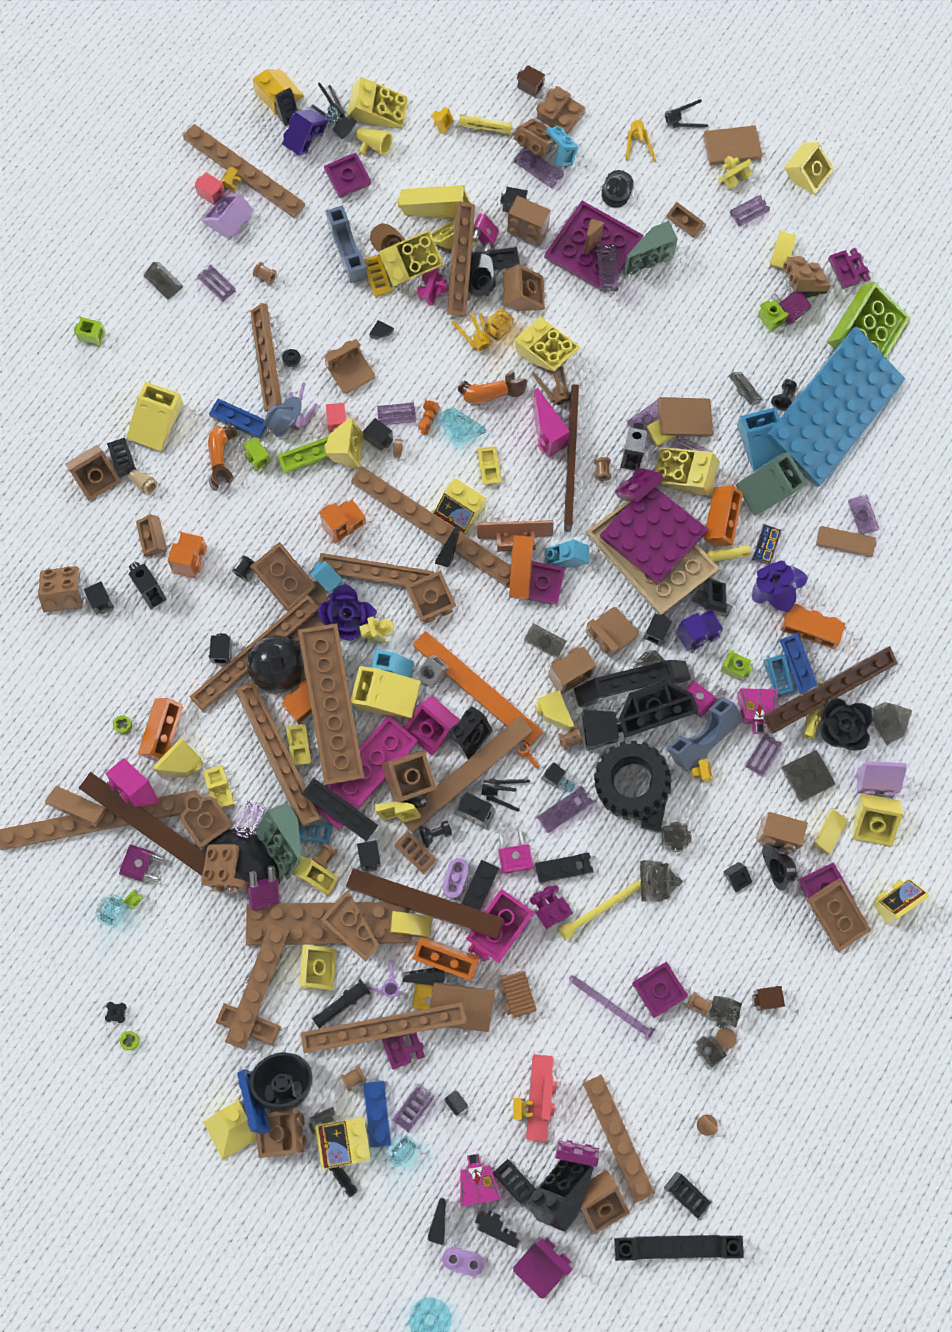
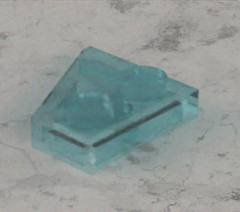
M454 407L437 414V420L454 448L486 433L484 426Z

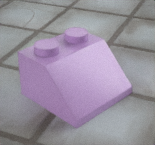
M223 194L201 221L222 236L232 237L239 233V228L243 223L250 220L254 209L241 194Z
M866 761L857 769V792L874 796L876 793L883 794L884 797H895V795L902 791L907 763Z

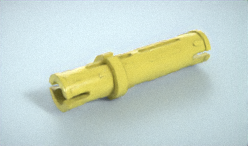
M462 114L459 116L458 126L511 135L513 123L479 118L480 116L477 115L476 117Z
M749 545L720 550L708 549L705 552L714 563L723 560L751 557Z
M824 706L806 716L807 722L802 735L804 738L815 739L817 727L821 724V713Z

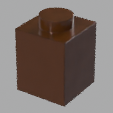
M526 65L524 70H520L517 75V88L536 97L544 86L545 74Z
M782 986L754 990L752 1003L757 1008V1011L785 1007Z

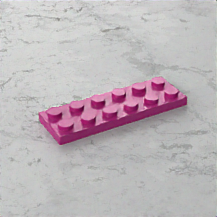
M388 715L359 747L364 779L327 785L326 787L358 810L386 779L381 763L407 755L417 745L418 740ZM314 804L317 812L337 830L343 827L341 823Z

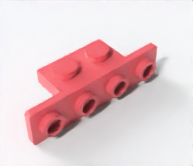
M537 1054L532 1056L529 1101H533L534 1105L528 1106V1113H534V1116L527 1119V1140L547 1141L548 1122L550 1116H554L555 1103H551L552 1094H556L557 1082L553 1081L552 1076L553 1056Z

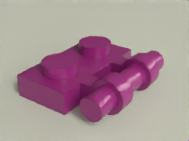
M857 248L850 250V256L846 250H843L828 257L842 289L859 284L861 281L859 277H862L864 282L871 280L870 271L862 261L863 256L861 253H858Z
M549 885L543 891L534 893L530 898V903L536 904L539 908L535 913L546 930L574 914L563 896L559 899L557 898L556 893L559 892L557 885Z
M417 1033L407 1034L412 1043V1046L408 1048L403 1039V1036L406 1035L381 1039L392 1070L412 1063L409 1054L414 1052L418 1060L425 1058L424 1045L422 1042L420 1043Z
M558 1140L555 1159L598 1167L600 1148L591 1147L592 1144L587 1143L585 1145L576 1144L572 1140Z

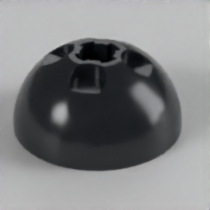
M273 635L261 639L253 646L247 660V669L251 680L260 689L269 693H284L293 689L301 681L305 672L300 646L285 636Z
M288 1052L275 1053L265 1057L255 1066L250 1076V1089L256 1101L266 1109L276 1112L289 1111L301 1105L308 1097L313 1082L312 1070L308 1062L299 1055Z

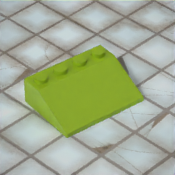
M876 282L862 285L827 340V343L836 350L853 328L858 327L887 358L911 317Z

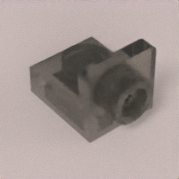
M334 1106L309 1117L311 1122L308 1123L312 1135L316 1134L315 1126L319 1125L318 1123L328 1124L334 1121L333 1116L337 1115Z

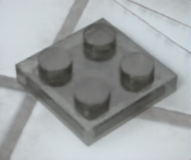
M817 750L781 767L800 803L836 785Z

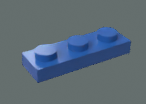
M217 398L209 412L210 417L227 425L232 424L236 429L258 439L261 438L267 428L264 425L265 419Z
M799 633L780 639L779 641L799 693L803 694L817 686V679Z
M243 1069L237 1075L238 1084L242 1092L243 1105L248 1118V1126L251 1132L266 1134L271 1130L265 1107L256 1101L251 1092L250 1076L252 1071Z
M384 1081L363 1083L370 1148L391 1145Z

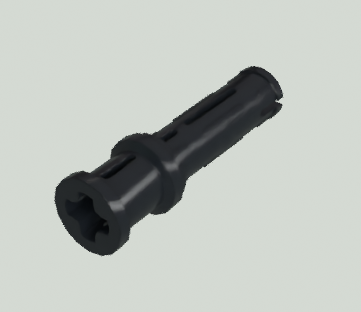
M361 978L349 990L345 989L344 995L312 1018L319 1029L350 1005L355 1006L357 1001L366 994H371Z

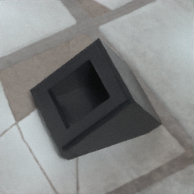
M740 862L723 871L735 892L753 883L746 866Z
M457 1090L444 1098V1101L455 1116L468 1107V1104Z

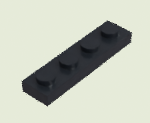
M315 778L311 780L301 794L365 842L368 841L379 826Z

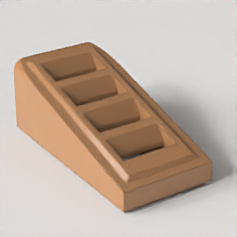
M409 831L394 844V847L422 874L437 861ZM409 839L411 842L404 849L402 846ZM416 845L417 848L409 854L408 851ZM422 851L423 854L415 860L414 857ZM427 856L429 860L421 866L419 863Z

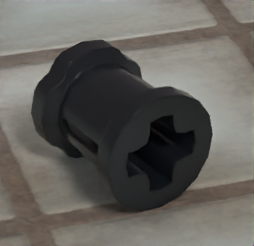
M242 555L241 562L236 569L233 568L232 572L237 577L246 581L248 574L252 570L249 566L254 561Z

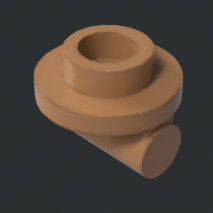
M704 1114L698 1118L696 1126L702 1135L714 1136L719 1129L715 1117Z

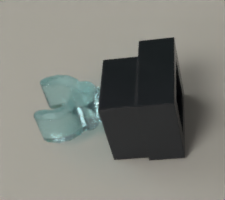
M333 106L330 107L329 111L332 112L333 116L327 113L324 117L326 120L336 123L332 130L343 139L349 135L357 121L353 117L348 119L345 115L339 117L337 109Z
M555 762L548 766L540 778L553 787L559 784L567 792L572 791L575 787L573 782L563 778L566 771Z

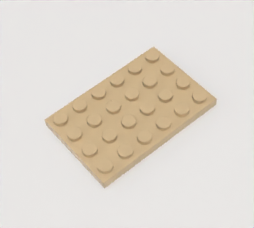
M626 500L587 530L586 535L649 605L662 616L704 584L708 578L718 573L720 568L696 544L657 585L600 538V534L631 502Z

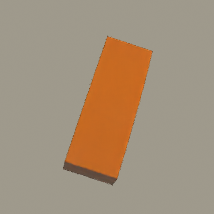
M514 535L509 598L529 599L533 564V537Z

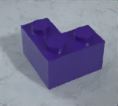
M314 109L296 111L292 114L290 125L284 132L282 145L297 155L307 154L313 139L323 136L329 119Z
M711 609L702 615H699L697 612L682 620L676 634L687 652L692 649L696 651L704 646L703 643L709 640L714 642L719 639L723 627Z

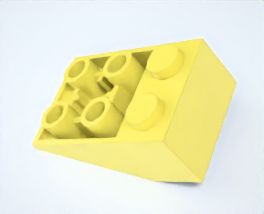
M361 76L352 86L347 117H353L362 124L402 129L404 127L408 96Z
M430 230L378 251L393 287L444 265Z
M541 316L514 339L516 352L529 363L553 372L580 349L578 344Z
M145 381L137 398L126 439L161 452L183 406L181 394Z
M661 447L655 472L662 473L664 480L658 485L691 494L711 496L720 460L713 452Z
M359 666L351 696V705L357 711L412 719L421 681L378 668Z

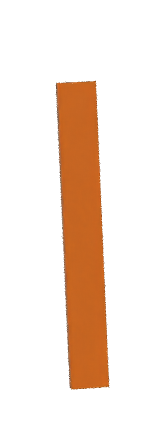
M425 631L414 642L413 647L425 658L436 655L447 664L449 668L445 675L506 727L521 716L533 729V732L523 740L529 747L543 733L537 725L428 632Z

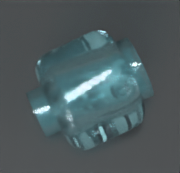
M117 895L103 897L95 911L97 921L108 927L118 924L126 910L125 905L122 903L123 899Z
M408 1135L398 1136L388 1148L389 1161L397 1168L400 1165L402 1167H409L419 1154L418 1143Z

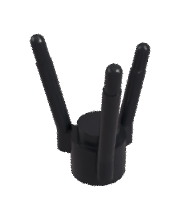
M319 82L318 86L330 103L327 109L328 114L314 104L311 107L329 119V122L333 121L336 123L338 119L346 115L332 86L329 84L328 88L335 103Z
M702 99L677 109L665 111L667 125H672L673 128L708 127V124L679 123L682 120L681 111L701 103Z
M484 780L481 795L486 796V800L496 802L519 812V808L495 798L494 795L498 796L499 790L517 791V788L499 786L500 784L529 783L530 780Z

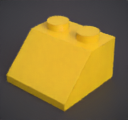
M266 69L252 78L255 93L275 115H277L276 94L291 88L295 102L304 97V94L282 70Z

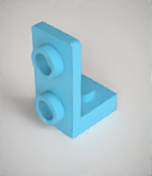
M558 126L547 128L546 132L560 146L554 163L557 166H572L579 146L567 135L563 128Z

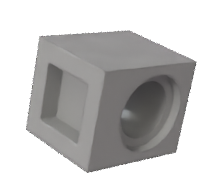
M432 655L426 659L415 675L419 678L418 680L421 681L422 685L432 687L439 682L449 666L436 655ZM429 668H431L434 671L433 677H431L428 673Z

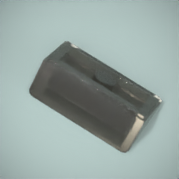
M153 261L143 275L167 300L183 288V285L160 262Z
M646 650L635 661V664L646 666L664 662L665 660L656 650Z

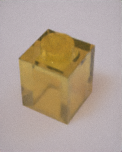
M500 308L487 319L483 331L498 342L512 329L515 318L503 308Z

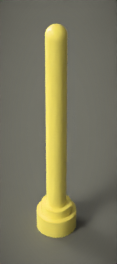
M636 881L574 922L561 924L557 927L559 933L567 941L573 937L576 929L642 888L643 883Z

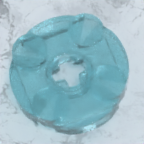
M429 1296L418 1300L414 1304L409 1315L411 1332L450 1331L452 1316L445 1302L436 1297ZM429 1313L437 1318L433 1326H430L429 1323H424V1320L427 1319L426 1315Z

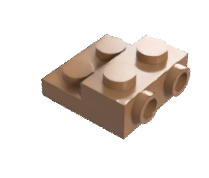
M556 85L554 89L550 88L548 90L546 100L538 103L536 119L551 128L555 126L561 127L568 134L583 115L586 107L571 99V93Z
M534 118L519 125L513 137V140L520 146L527 147L535 155L542 157L550 153L552 147L557 144L546 132L549 127Z
M801 256L787 257L783 264V271L786 273L795 292L829 291L831 285L819 263H807L806 259Z
M441 570L405 585L419 622L424 621L425 624L436 620V615L442 613V616L448 615L453 612L452 608L456 607Z
M300 1109L266 1113L271 1131L266 1134L256 1133L258 1159L304 1152V1148L307 1146V1138L304 1134L302 1135L301 1126L304 1125L305 1118L303 1113H300Z

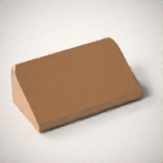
M677 201L666 215L668 219L693 238L706 226L703 220Z
M590 220L584 254H588L600 243L604 222Z
M149 514L137 520L136 524L144 556L147 557L167 551L160 518Z

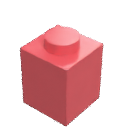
M207 172L199 176L194 184L197 195L213 205L225 193L223 183Z
M345 403L326 404L328 432H333L346 421Z

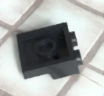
M471 706L470 709L464 712L458 724L451 728L447 737L452 745L459 749L462 756L468 760L484 743L493 729L484 713Z
M479 1210L474 1221L477 1224L476 1229L517 1249L520 1239L516 1237L517 1233L505 1227L504 1230H501L504 1224L500 1220L501 1215L491 1210H488V1213Z

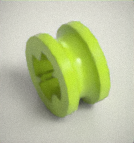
M120 715L114 719L113 727L117 733L125 735L131 731L132 722L127 716ZM120 721L123 722V723H124L125 721H127V722L125 723V724L127 725V727H126V728L121 727L120 729H118V727H120L118 723H119Z
M136 889L129 893L123 901L125 905H129L128 908L130 910L134 909L143 899L142 895L137 894L138 891Z
M126 1031L121 1035L120 1045L123 1049L134 1050L139 1046L140 1038L135 1032ZM128 1035L135 1038L130 1047H128L129 1044L124 1043V1040L128 1039Z

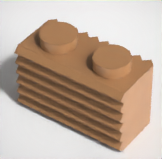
M525 970L500 979L501 983H498L501 996L505 995L507 1003L504 1004L507 1016L511 1015L512 1019L537 1011Z

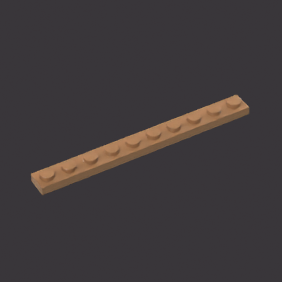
M363 466L351 479L353 485L442 545L446 543L454 527ZM460 532L455 553L506 587L510 582L511 565Z
M194 790L158 797L159 802L157 804L140 807L157 819L181 815L185 810V798L189 794H198V791ZM106 808L107 812L96 827L68 815L0 829V850L127 826L129 824Z

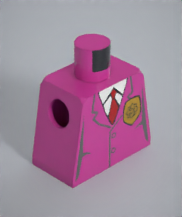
M740 688L737 692L740 713L744 719L742 722L744 724H752L753 734H764V724L766 723L763 715L775 709L777 689Z
M480 1154L467 1155L469 1168L460 1170V1206L501 1200L490 1165L481 1166Z

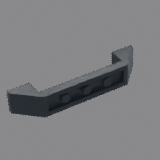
M666 660L593 678L573 690L578 708L596 704L600 698L648 687L663 681H671L672 684L689 681L691 676L686 661Z
M743 1235L614 1238L615 1261L672 1258H744Z

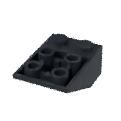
M560 1160L525 1203L535 1219L565 1232L579 1214L594 1167Z

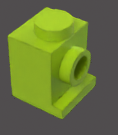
M776 300L763 302L758 313V317L770 332L783 325L789 315L783 311Z
M80 317L79 322L74 327V334L77 339L96 344V346L100 347L105 333L103 323Z
M257 437L243 444L246 451L244 456L249 463H252L255 472L271 462L268 452Z
M730 650L720 672L742 681L744 676H749L753 668L750 666L752 660ZM736 663L742 665V667H737Z

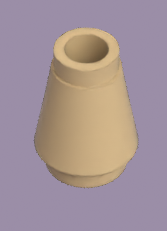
M136 469L129 473V479L143 494H151L155 491L157 487L155 478Z

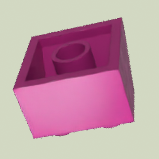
M430 696L420 703L412 719L408 721L404 729L418 740V744L432 756L448 739L447 736L451 728L457 725L460 719L435 697Z
M125 758L105 773L109 779L107 784L113 791L118 790L120 797L126 803L130 801L135 807L159 802L150 782Z

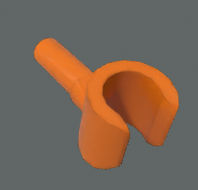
M523 742V746L526 748L524 752L520 751L517 747L519 756L526 757L535 768L540 766L529 753L528 744Z

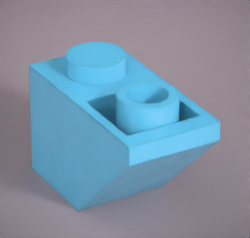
M571 540L545 548V564L564 568H575L589 564V545L577 540Z
M326 561L323 563L318 562L312 568L313 572L311 575L329 594H332L336 588L345 582Z
M375 649L372 668H378L409 678L412 677L414 661L395 652Z

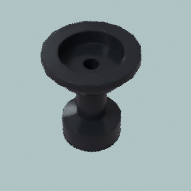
M785 379L781 386L783 389L782 394L775 395L771 399V404L778 410L786 411L792 404L789 395L795 392L797 383L791 379Z
M447 820L441 822L440 827L433 830L422 825L419 826V834L426 848L430 847L434 837L442 834L445 837L452 835V830Z

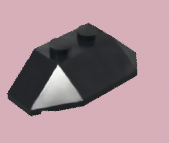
M663 681L629 693L619 716V722L624 738L696 714L699 711L693 693L668 681Z
M249 828L226 830L207 845V847L209 845L222 844L238 845L239 853L236 873L250 884V872L255 871L257 881L268 878V867L274 866L275 877L278 878L280 885L278 865L273 857L268 854L264 843Z

